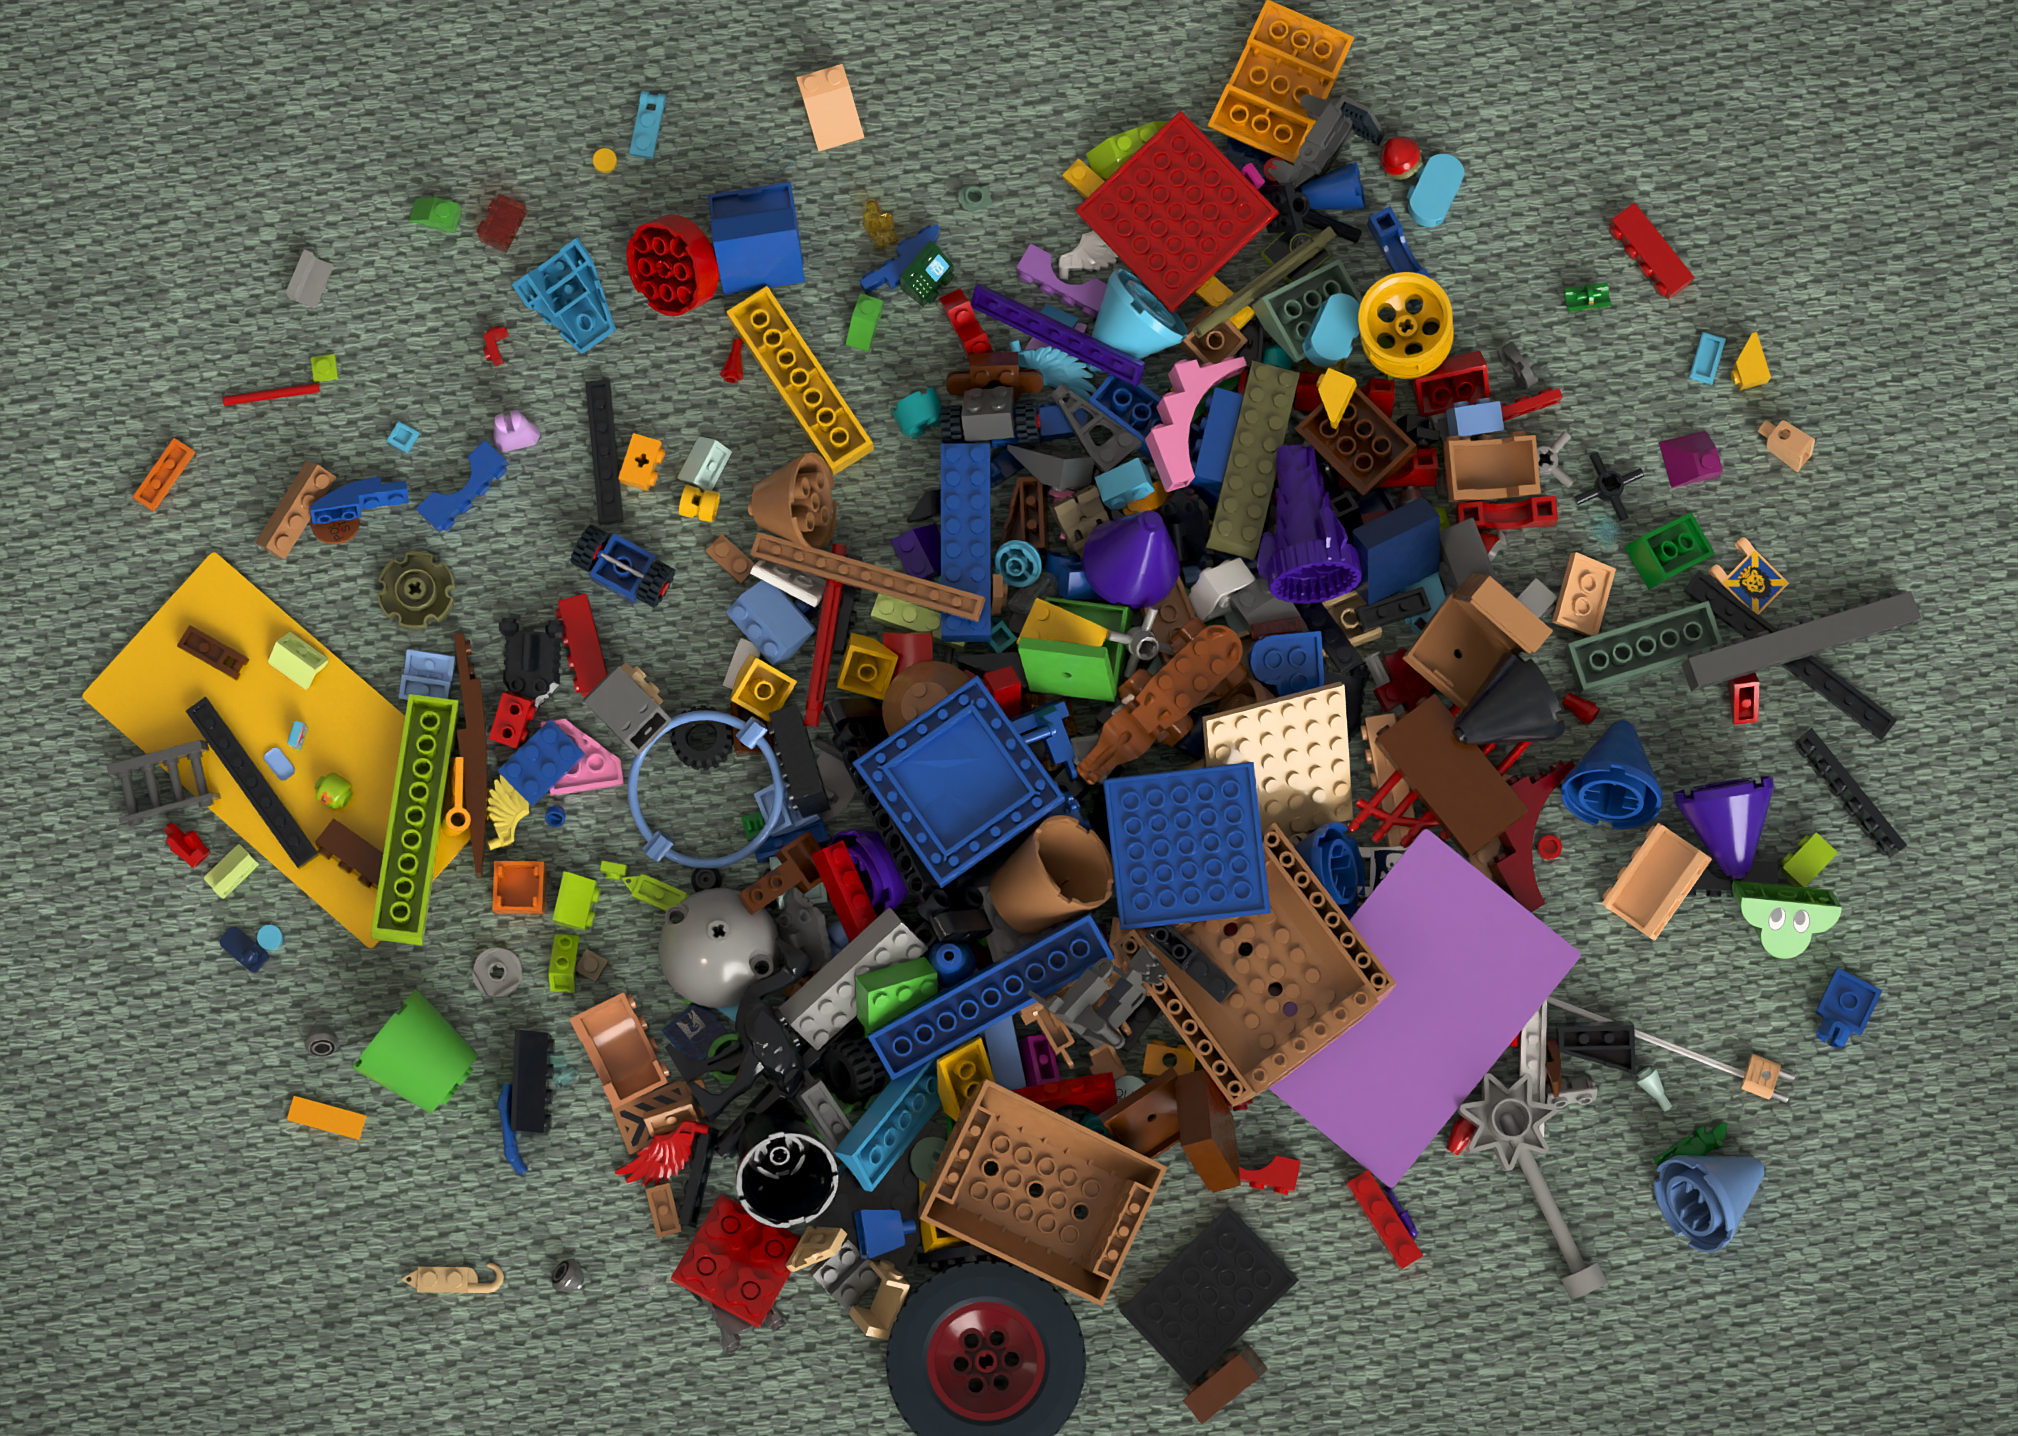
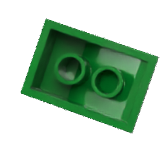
M1692 512L1639 537L1625 547L1648 590L1715 555Z

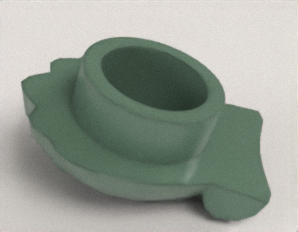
M987 185L982 187L964 186L959 192L958 202L962 205V208L968 211H977L984 206L993 205Z

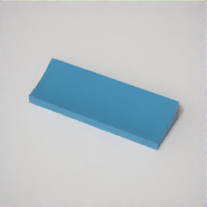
M941 1055L891 1080L833 1151L852 1171L864 1190L873 1191L941 1106L937 1082V1060L941 1058Z

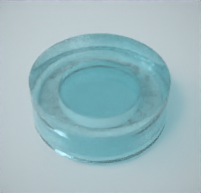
M571 1067L557 1077L553 1083L558 1089H562L578 1076V1073Z

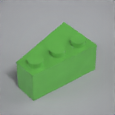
M925 957L855 976L857 1018L869 1033L873 1032L937 994V971Z

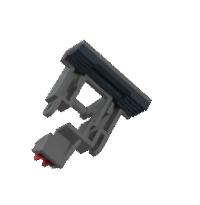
M1309 94L1304 95L1300 100V104L1306 110L1308 117L1315 120L1316 123L1305 137L1294 165L1285 162L1281 158H1271L1264 166V174L1271 183L1292 182L1293 187L1296 188L1313 175L1319 178L1327 174L1352 133H1356L1357 136H1361L1363 139L1366 138L1367 141L1376 143L1379 146L1385 132L1371 108L1344 95L1341 98H1333L1331 101Z

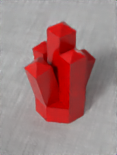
M174 823L166 824L164 832L167 834L166 843L170 846V851L185 860L193 869L211 853L195 830L187 831L184 834Z

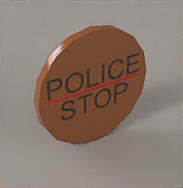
M311 518L313 535L318 540L327 544H341L349 541L356 535L360 525L359 518L332 521L326 524H312Z

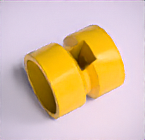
M685 485L680 500L679 515L689 518L698 516V519L701 521L713 523L720 501V493L707 489L701 492L699 487Z

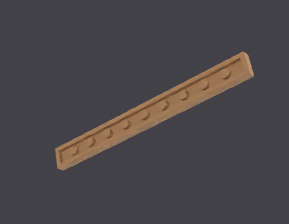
M760 532L757 533L750 553L752 557L975 622L979 621L986 600L980 595L816 548H805L795 542Z

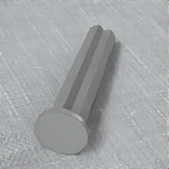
M1380 652L1373 653L1362 659L1363 663L1366 662L1377 687L1391 681L1380 660ZM1402 704L1389 711L1394 713L1396 720L1406 710Z

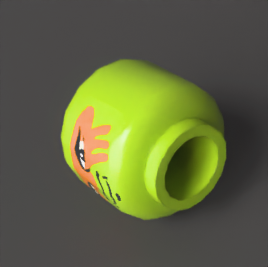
M330 773L326 777L321 776L314 786L317 790L316 799L333 810L339 807L344 808L353 795L351 784L335 773Z

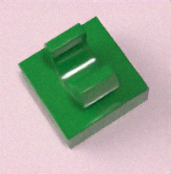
M760 811L741 817L747 841H752L751 838L756 837L765 825L762 813Z

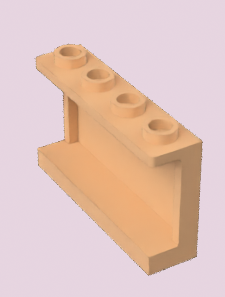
M1658 823L1656 826L1653 825L1648 830L1645 836L1647 838L1642 847L1638 846L1631 856L1632 861L1628 867L1624 866L1617 875L1618 881L1613 888L1609 887L1603 895L1604 901L1602 902L1603 906L1654 941L1712 860L1708 855L1670 831L1661 823Z

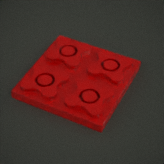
M720 1194L670 1280L753 1326L760 1328L792 1273L785 1265L801 1237L784 1228L772 1227L759 1222L742 1205Z

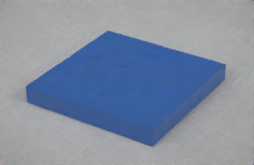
M978 676L969 680L853 762L854 767L940 888L947 885L1066 801L1062 792Z

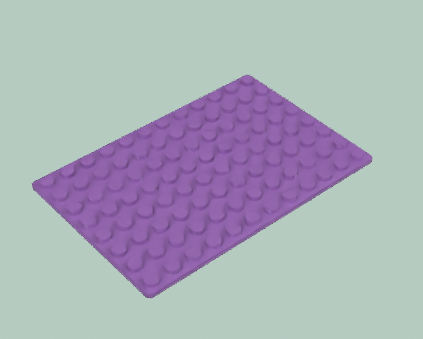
M1428 829L1422 830L1349 920L1395 980L1396 986L1360 1022L1283 1080L1268 1088L1388 1187H1394L1580 958L1578 950ZM1292 1002L1284 1007V1013L1289 1017L1294 1016L1298 1011L1297 1005Z

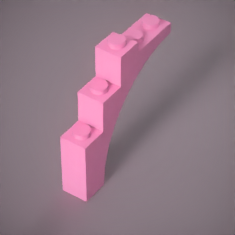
M1234 356L1223 359L1221 363L1213 364L1209 362L1200 367L1197 359L1192 361L1184 359L1176 362L1169 372L1168 376L1174 391L1165 394L1157 405L1163 424L1151 428L1150 433L1145 438L1166 492L1187 487L1195 478L1188 446L1190 423L1195 408L1209 390L1221 382L1242 373L1247 366L1244 356L1236 359Z

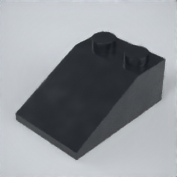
M1006 652L959 656L957 660L958 669L962 671L966 669L972 673L976 667H983L992 672L1012 666L1021 681V689L1024 691V694L1021 695L1027 697L1030 689L1019 653Z

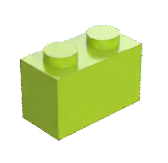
M1817 832L1811 837L1806 834L1797 844L1800 849L1794 855L1789 852L1780 861L1783 866L1779 871L1795 886L1806 887L1838 854Z

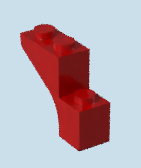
M961 288L940 297L939 301L945 316L955 331L969 363L970 353L993 352L988 337L978 323L971 304Z

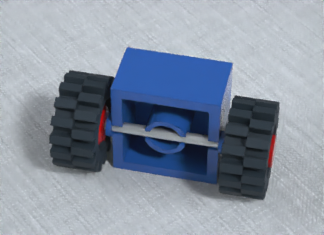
M590 524L585 529V532L581 534V538L578 539L577 545L573 549L574 552L571 554L570 563L587 572L591 571L589 576L593 582L635 604L638 599L653 608L657 607L662 601L663 596L665 597L666 591L670 588V583L674 579L676 570L659 561L652 553L613 533L609 540V533Z

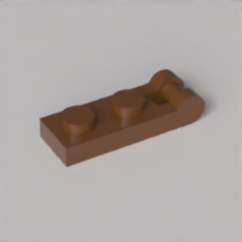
M190 625L177 644L178 648L236 681L241 675L239 673L243 665L246 666L250 660ZM229 657L235 660L231 667L225 665Z

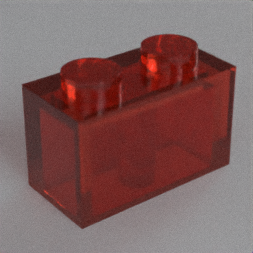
M498 194L496 200L493 199L488 207L489 214L486 220H482L479 224L477 233L482 243L507 254L528 211L524 204Z

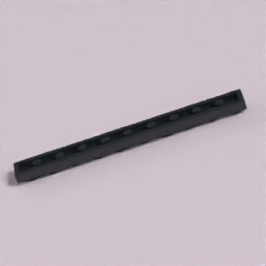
M1701 571L1696 573L1683 590V592L1699 604L1709 601L1713 614L1740 635L1746 637L1747 640L1754 639V635L1762 631L1769 630V633L1777 632L1774 626ZM1812 655L1781 664V666L1879 740L1886 736L1897 721L1895 717Z

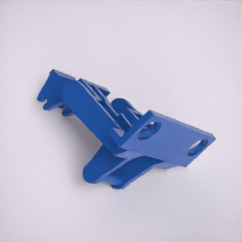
M1054 700L1009 718L1019 734L1037 727L1038 730L1021 736L1026 744L1042 739L1051 764L1056 765L1063 762L1071 779L1077 777L1072 759L1076 758V755L1061 720L1069 716L1064 701ZM1062 791L1066 801L1044 815L1043 819L1046 820L1056 815L1069 816L1074 814L1076 805L1072 801L1073 796L1068 791Z

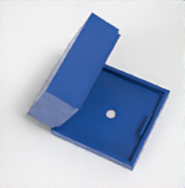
M791 182L708 195L713 244L724 295L763 289L766 286L770 288L805 282L804 261Z

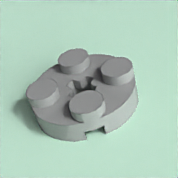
M494 947L483 951L477 957L472 971L476 987L482 993L494 998H502L512 994L523 979V968L519 958L513 952L503 948ZM495 966L499 969L504 968L503 977L500 979L497 977L492 978L491 976L494 973L493 968Z

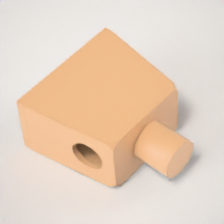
M1766 420L1758 430L1760 434L1768 439L1766 449L1796 472L1802 468L1813 453L1815 439L1785 420H1782L1777 427Z

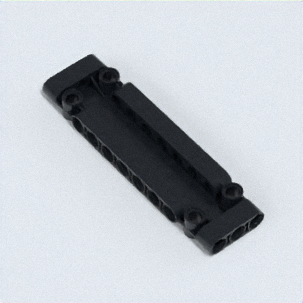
M836 699L826 704L823 711L835 733L832 737L833 743L843 752L844 765L910 894L917 895L920 901L917 905L919 914L925 920L930 921L940 943L979 940L991 934L994 928L984 909L978 908L983 904L984 897L979 889L972 886L973 876L969 869L947 885L940 888L853 765L855 760L890 737L885 728L883 712L877 699Z

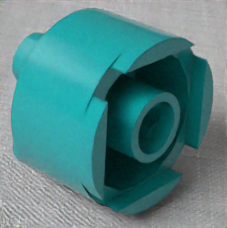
M927 388L928 393L923 395L920 391L913 393L896 403L897 409L893 407L890 409L904 437L916 439L926 433L924 429L932 425L934 428L940 426V411L943 405L934 388Z

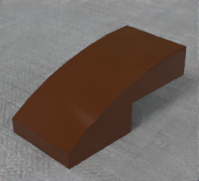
M1553 1039L1546 1041L1547 1056L1550 1062L1545 1063V1074L1553 1097H1558L1562 1084L1561 1058L1557 1041Z

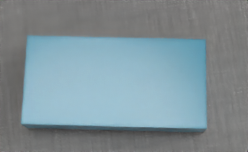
M1702 332L1689 374L1690 379L1710 385L1713 384L1726 341L1725 338Z

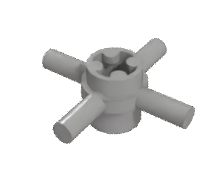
M1564 431L1550 447H1537L1538 462L1540 461V455H1543L1547 461H1551L1550 465L1544 463L1542 467L1538 464L1539 476L1552 474L1569 488L1575 481L1557 467L1559 460L1557 453L1571 438Z
M1148 607L1141 627H1133L1126 634L1111 630L1106 634L1107 640L1126 644L1127 650L1131 653L1124 672L1125 677L1129 678L1135 673L1140 659H1152L1158 652L1173 654L1171 652L1173 650L1170 647L1171 644L1157 641L1154 634L1150 631L1158 609L1155 607Z

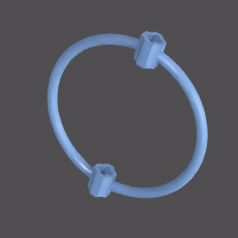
M692 711L672 717V721L638 756L635 754L628 775L627 788L631 814L639 831L648 842L643 847V850L651 859L658 863L665 856L676 863L693 868L713 869L737 863L754 853L767 840L776 826L781 813L784 795L783 778L776 755L763 737L768 729L753 716L745 722L735 716L718 711ZM699 720L718 721L739 729L740 731L736 737L750 749L758 745L765 755L774 783L771 812L760 833L739 851L713 859L693 858L672 850L671 848L675 842L670 836L661 830H657L653 834L641 813L637 795L640 767L652 745L672 728Z

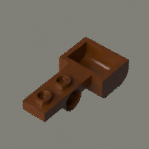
M809 830L775 854L781 863L780 866L737 895L751 916L795 885L805 894L822 882L811 857V854L822 848Z

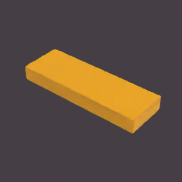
M294 1096L287 1120L360 1140L367 1116Z

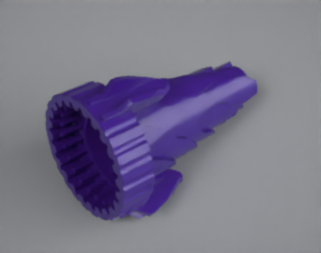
M1281 446L1278 448L1276 457L1279 487L1275 489L1277 499L1276 537L1269 532L1262 534L1263 538L1260 543L1257 559L1258 575L1267 580L1268 589L1271 594L1284 602L1309 604L1335 599L1349 593L1361 582L1362 574L1357 549L1351 544L1346 543L1348 540L1346 531L1337 519L1335 511H1332L1329 492H1325L1323 476L1317 470L1314 446Z

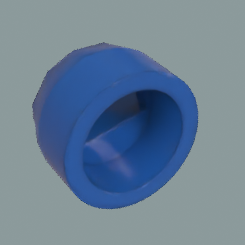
M559 805L550 806L546 811V823L552 827L563 825L566 817L565 810Z

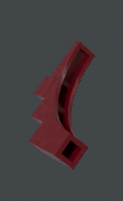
M1562 760L1551 764L1549 766L1550 771L1545 774L1541 771L1530 778L1528 776L1519 778L1518 775H1514L1505 780L1529 811L1522 819L1498 836L1505 851L1494 856V862L1487 866L1498 886L1529 912H1533L1545 904L1537 886L1533 869L1532 844L1535 826L1540 811L1549 795L1575 766L1573 761L1563 763Z

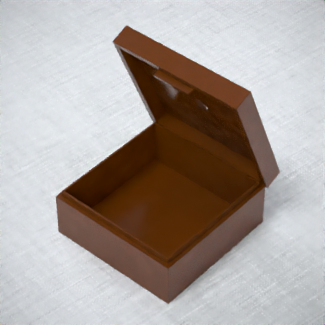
M1171 1067L1098 1115L1115 1142L1152 1160L1181 1141V1147L1207 1189L1212 1190L1213 1193L1241 1186L1234 1116L1205 1068L1178 1076L1174 1068ZM1151 1114H1155L1152 1119H1148Z

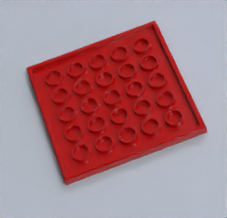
M1181 110L1075 209L1076 213L1172 314L1279 214L1269 201Z

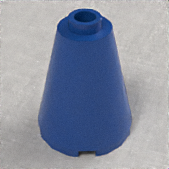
M1357 162L1347 164L1301 185L1302 190L1298 191V193H1304L1308 197L1310 202L1309 209L1363 210L1366 207Z
M938 941L930 948L926 959L937 971L938 985L944 988L958 983L972 975L975 971V955L969 945L963 941L940 943ZM948 956L954 957L951 961L945 960Z

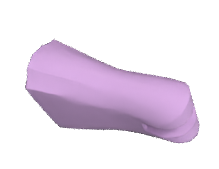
M518 410L510 411L511 416L505 417L503 413L495 416L493 443L501 452L537 444L540 438V430L535 423L526 419Z

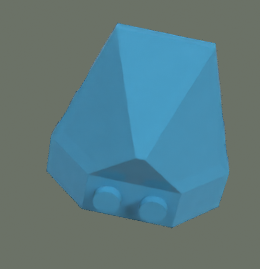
M578 237L561 248L560 252L538 268L527 273L512 284L523 303L530 310L534 309L537 311L547 325L552 323L562 332L559 335L581 354L616 331L592 257Z

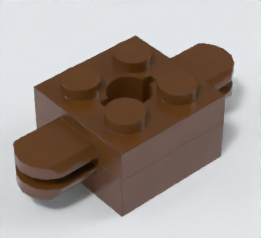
M1018 352L970 353V370L950 371L946 378V388L950 395H964L965 391L974 388L1013 387L1015 403L1017 400H1020L1019 393H1039L1044 384L1043 374L1040 369H1019Z

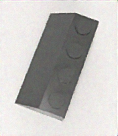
M1474 518L1440 530L1439 571L1437 573L1444 584L1446 596L1452 592L1454 593L1471 572L1490 575L1498 582Z

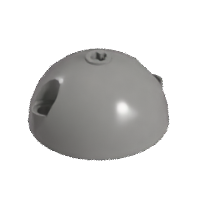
M730 888L705 889L686 897L679 904L672 906L666 911L665 923L662 927L658 946L659 962L663 974L669 984L680 995L698 1005L713 1008L739 1005L749 986L774 976L777 971L781 956V950L775 942V938L780 937L777 926L765 907L751 916L737 896L742 891ZM675 916H680L684 919L677 924L670 922ZM719 931L723 932V937L720 935L718 938L714 937V932L717 934ZM759 966H765L769 969L763 975L758 974L755 970Z

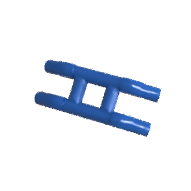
M503 1083L501 1094L497 1101V1108L500 1113L505 1147L503 1148L504 1155L508 1163H511L515 1172L521 1175L528 1168L519 1155L516 1134L511 1131L512 1085Z

